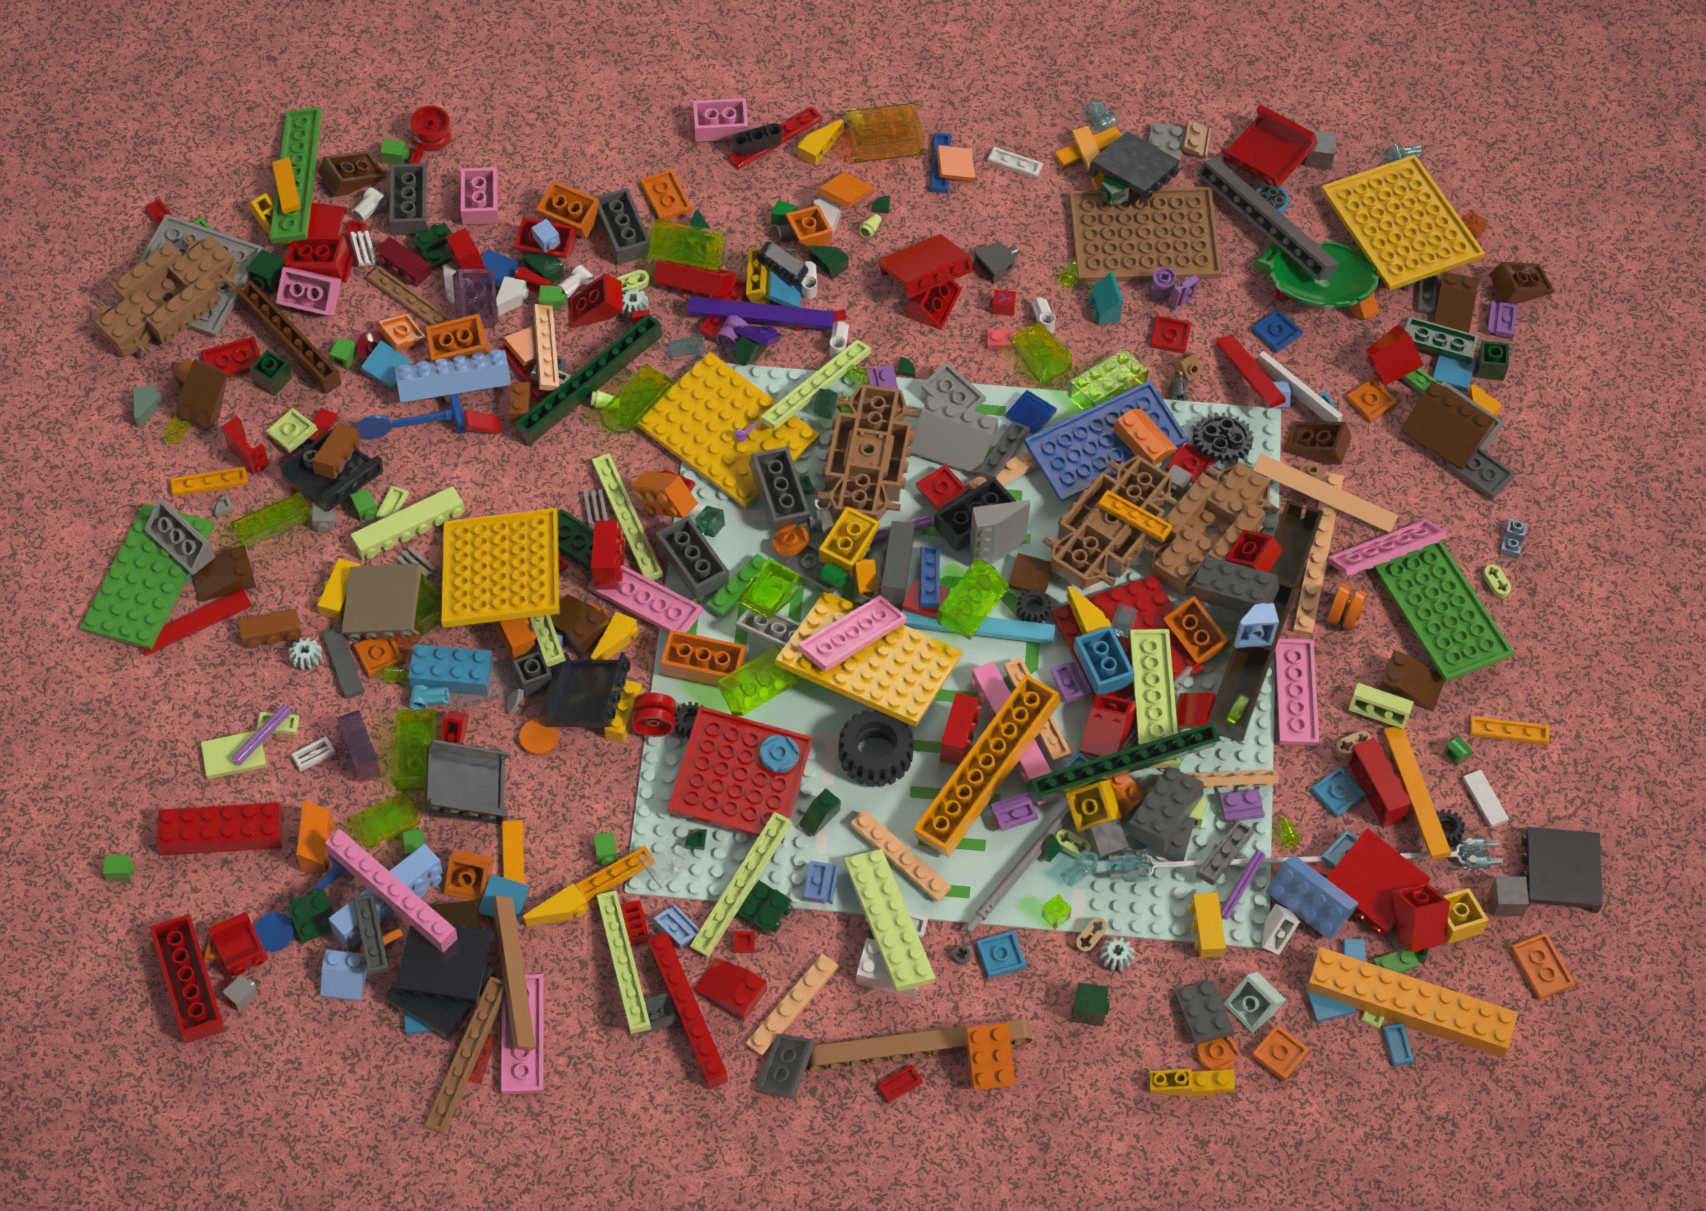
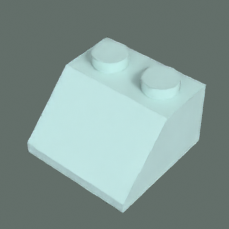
M1255 972L1244 978L1223 1005L1253 1033L1278 1011L1286 999L1258 972Z

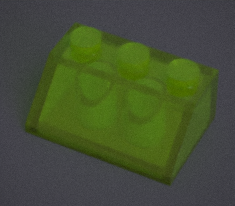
M404 792L349 817L365 848L376 847L381 841L393 839L398 836V833L414 829L417 824L421 823L413 802Z

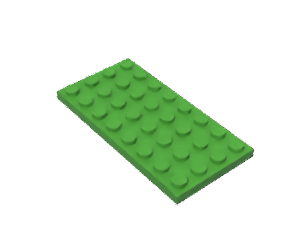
M144 503L80 626L81 631L132 646L152 649L190 574L181 563L144 530L155 508L154 505ZM177 512L208 540L215 526L213 521Z
M1441 540L1436 544H1429L1420 550L1408 552L1405 556L1390 559L1389 562L1380 563L1373 567L1376 575L1445 683L1514 656L1513 649Z

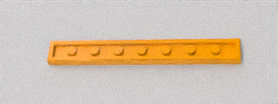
M1399 727L1384 728V736L1405 792L1408 793L1411 799L1410 805L1431 860L1451 856V850L1405 729Z

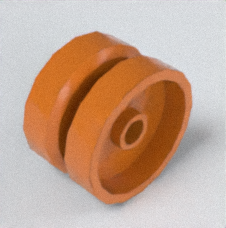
M1341 583L1327 622L1337 625L1344 615L1343 628L1353 631L1364 609L1367 592L1357 589L1351 599L1352 587Z

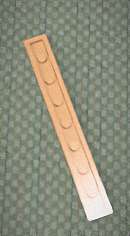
M1260 453L1254 465L1253 471L1391 533L1398 518V515L1262 453Z

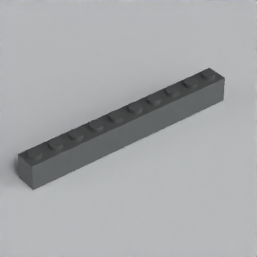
M1218 158L1203 162L1197 176L1318 281L1333 277L1339 266V263Z

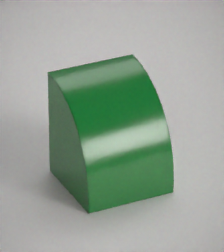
M777 200L771 212V223L776 225L790 224L786 214L798 211V206Z
M1458 737L1446 745L1444 754L1458 766L1472 756L1474 751Z

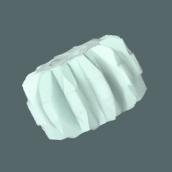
M629 288L628 292H622V315L627 314L628 318H630L632 311L648 309V298L645 296L644 291L639 292L638 288L635 290Z
M309 637L305 641L300 638L299 643L293 642V647L289 648L290 662L293 663L295 668L300 666L302 671L307 666L311 670L312 664L318 666V660H322L321 646L318 645L316 640L311 641Z
M1115 937L1112 938L1111 942L1106 940L1104 946L1100 949L1102 953L1100 955L1101 961H1105V967L1111 965L1112 971L1115 970V967H1118L1120 972L1123 971V967L1128 969L1130 962L1134 961V956L1132 955L1134 954V948L1130 947V941L1124 943L1123 937L1119 941Z

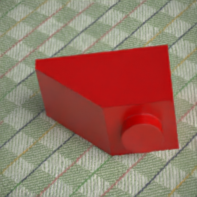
M450 710L444 716L441 739L450 743H463L467 732L469 714Z

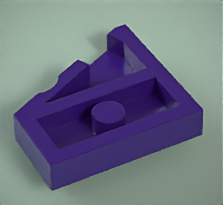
M738 325L736 333L765 347L780 341L782 336L775 328L769 326Z

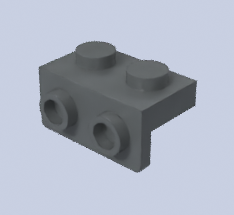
M667 993L644 1000L651 1029L637 1033L641 1036L678 1022Z

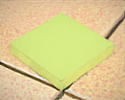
M292 408L265 432L272 440L291 453L318 429L316 425Z

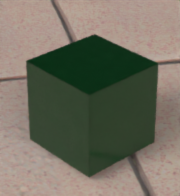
M262 249L246 268L249 281L251 280L258 288L273 295L279 287L282 269L285 267V260Z
M1481 341L1477 353L1476 378L1504 381L1509 367V343Z
M266 350L250 367L253 383L273 396H276L292 379L289 362L269 350Z
M1078 982L1072 1022L1103 1026L1105 1015H1108L1110 999H1107L1109 986Z

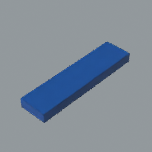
M934 133L930 192L948 193L949 179L940 178L936 148L938 145L951 146L952 134Z
M921 546L920 608L939 609L940 547Z

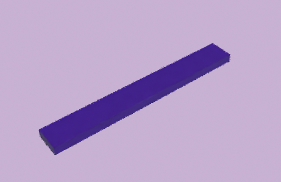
M693 296L689 298L687 311L688 315L724 319L734 315L742 318L744 321L827 330L833 329L835 311Z

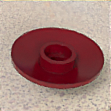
M370 330L364 332L358 338L356 349L362 360H367L373 352L371 348L375 349L380 341L392 347L380 331Z

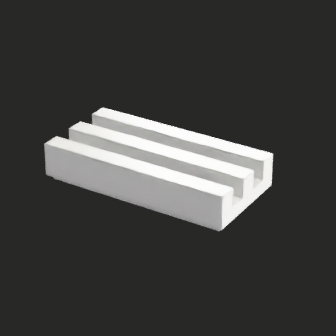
M359 231L356 234L351 232L349 236L358 267L376 265L377 261L369 232L364 231V233H361ZM356 238L359 239L365 262H362Z
M324 737L292 753L291 757L300 772L335 755L336 752L328 738ZM326 744V746H324L323 748H321V749H319V750H317V751L314 750V749H316V748H318V747H320V746ZM314 750L313 752L309 753V755L301 759H298V757Z

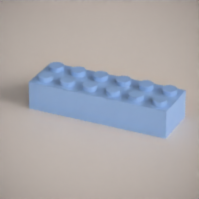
M493 350L490 353L484 354L478 352L472 356L459 355L447 360L441 358L434 362L422 361L416 365L403 364L395 368L400 402L511 385L505 350Z
M426 844L422 845L389 871L419 898L423 897L431 886H437L444 877L440 859ZM369 888L357 896L374 894L380 926L384 923H390L397 914ZM352 900L329 918L333 935L348 951L352 948L356 949L362 944L354 900Z

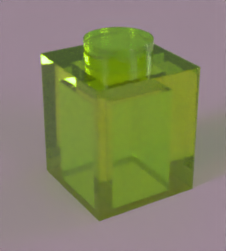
M1057 894L1043 905L1042 917L1055 930L1070 919L1072 908Z

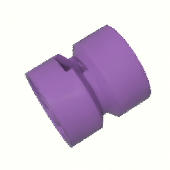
M1160 267L1154 272L1150 290L1156 298L1166 299L1172 295L1177 278L1171 268Z
M730 315L726 319L723 327L716 335V340L722 347L735 350L740 337H742V335L736 333L737 326H748L742 318Z

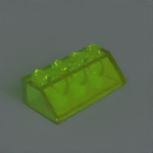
M646 363L600 411L601 425L614 434L629 433L675 385V381Z
M299 492L230 522V525L239 545H245L246 548H249L257 542L270 539L273 535L286 532L291 527L306 523L312 519V509Z
M976 558L938 609L937 624L971 640L1008 590L1009 585L994 566Z
M780 645L774 646L716 681L732 715L744 716L804 680L803 677L774 665L775 659L783 649Z

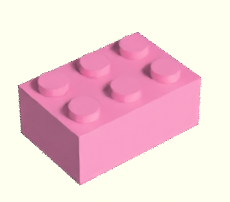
M746 98L693 101L695 142L733 140L735 134L748 130Z
M497 167L461 168L462 224L498 223Z
M283 267L276 303L319 314L334 315L341 279L296 268Z

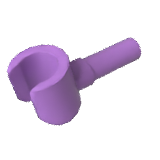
M754 422L745 430L738 428L735 432V439L742 442L746 441L750 431L758 426L757 423Z

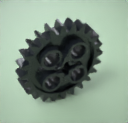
M1215 412L1214 417L1208 414L1207 419L1202 417L1201 422H1197L1192 439H1194L1193 445H1197L1196 451L1201 450V456L1206 454L1207 460L1212 457L1214 458V463L1220 460L1221 464H1223L1224 460H1227L1231 464L1232 459L1238 462L1239 458L1244 459L1245 455L1249 454L1254 439L1252 437L1253 432L1249 431V425L1244 426L1245 420L1238 421L1239 416L1232 418V414H1229L1227 417L1224 412L1222 416H1219Z

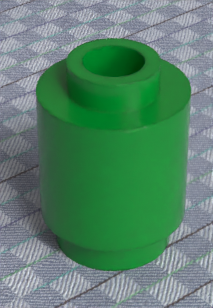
M829 562L826 565L823 564L818 572L820 580L834 587L839 586L842 588L848 579V574L845 573V570Z

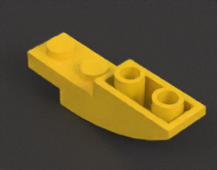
M1192 1069L1150 1071V1091L1174 1096H1215V1093L1235 1092L1234 1069L1192 1072Z

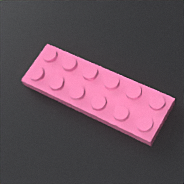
M1425 519L1328 556V561L1330 565L1346 576H1352L1364 569H1371L1377 564L1389 562L1390 559L1405 556L1408 552L1420 550L1429 544H1436L1440 540L1447 538L1445 530Z
M621 566L623 582H620L619 589L596 590L594 578L587 585L589 591L669 633L670 630L687 633L703 612L702 606L625 566Z
M879 595L800 642L797 649L825 672L906 623L907 616Z
M1279 639L1275 650L1279 745L1318 746L1319 728L1314 640Z
M543 974L525 975L536 1047L532 1051L514 1049L506 995L502 1002V1094L544 1093Z

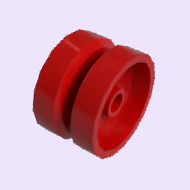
M424 106L414 112L411 117V129L415 144L423 146L425 151H437L446 147L452 135L447 112L438 106Z
M655 692L640 694L634 698L632 710L634 714L631 726L635 732L649 737H662L674 731L675 699L663 693Z

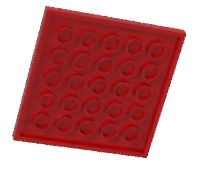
M1156 574L1086 598L1104 613L1106 619L1110 620L1111 626L1131 667L1130 630L1169 629L1173 679L1178 677L1187 666L1193 667L1189 676L1204 671L1203 664L1196 663L1163 619L1175 609ZM1070 604L1051 610V615L1073 660L1077 659L1092 690L1091 696L1095 701L1097 696L1074 651L1075 638L1083 634ZM1134 684L1105 695L1123 699L1134 696Z
M699 706L667 812L759 837L774 812L788 819L791 818L813 737ZM773 735L787 736L797 744L799 759L795 767L790 771L774 773L762 765L760 748L763 741Z

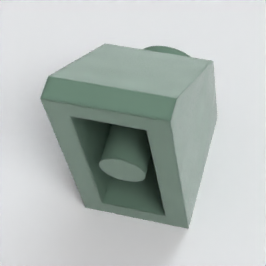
M156 385L133 387L134 417L138 428L142 427L159 411L162 395L161 392H157Z

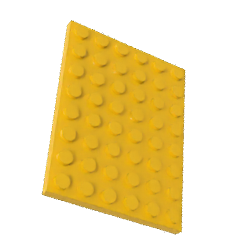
M1416 155L1321 187V192L1368 261L1377 268V274L1389 291L1483 259L1485 256L1483 249Z
M711 352L635 420L637 427L745 509L759 497L749 465L752 454L788 446L794 463L820 439V433L795 415L775 431L760 422L761 416L778 402ZM754 422L757 423L758 426L750 431L746 441L742 442L735 439V432L738 428L745 430Z
M557 508L444 521L443 628L560 614Z
M823 592L779 653L774 665L916 727L962 658L963 650L910 627L901 625L824 672L797 649L798 644L861 606L854 605L850 601L834 594Z

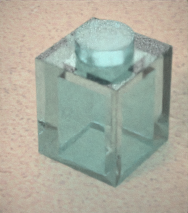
M1119 604L1111 622L1116 635L1128 638L1137 618V609Z

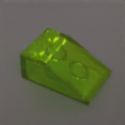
M1041 322L1010 337L1011 343L1028 370L1041 385L1072 369V354Z
M768 558L739 596L737 602L770 620L793 599L801 588V575Z

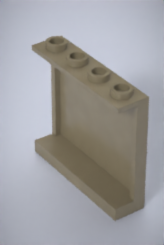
M419 563L351 567L342 633L354 641H359L360 638L377 640V637L385 639L402 637L408 639L411 636H419V632L414 630L420 578L427 577L428 569Z

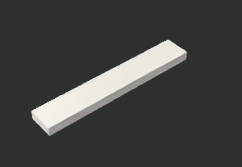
M1263 351L1259 354L1258 365L1264 372L1277 382L1287 381L1291 394L1324 421L1342 422L1343 415L1266 352Z

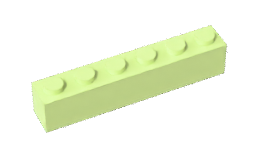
M453 486L352 533V543L362 560L373 558L377 553L390 550L400 542H407L417 534H424L434 526H441L444 524V521L458 518L465 512L463 501Z

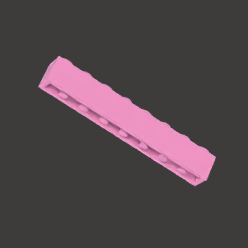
M994 661L973 668L972 677H970L973 688H977L979 692L980 702L987 707L986 712L990 720L994 719L1011 695ZM1035 739L1015 765V768H1018L1020 771V778L1023 784H1027L1032 778L1052 772ZM1060 795L1036 802L1037 806L1058 799Z
M341 829L337 830L325 842L327 852L442 953L458 939L456 929Z

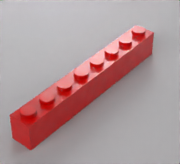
M667 932L648 938V949L708 1090L727 1083V1071Z

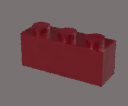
M390 236L375 249L378 264L388 267L394 275L401 276L409 285L413 284L415 287H418L431 275L430 263Z

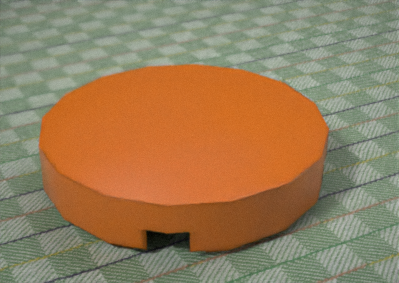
M796 524L785 526L776 533L775 539H772V547L777 555L782 557L796 555L808 545L809 534L803 526L800 527Z
M541 718L532 719L525 723L519 734L521 747L528 754L534 756L549 754L553 748L555 749L559 740L557 728L546 727Z
M1230 1036L1201 1043L1197 1046L1199 1063L1209 1071L1229 1070L1237 1060L1238 1048Z

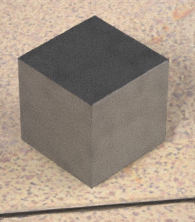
M1310 130L1315 133L1318 144L1305 157V167L1331 170L1335 155L1336 133Z
M541 651L513 661L515 675L521 689L524 690L525 698L548 690L552 676Z
M1119 818L1090 827L1085 831L1088 842L1091 845L1094 860L1128 848Z
M1496 876L1490 888L1493 916L1523 917L1529 905L1526 877Z

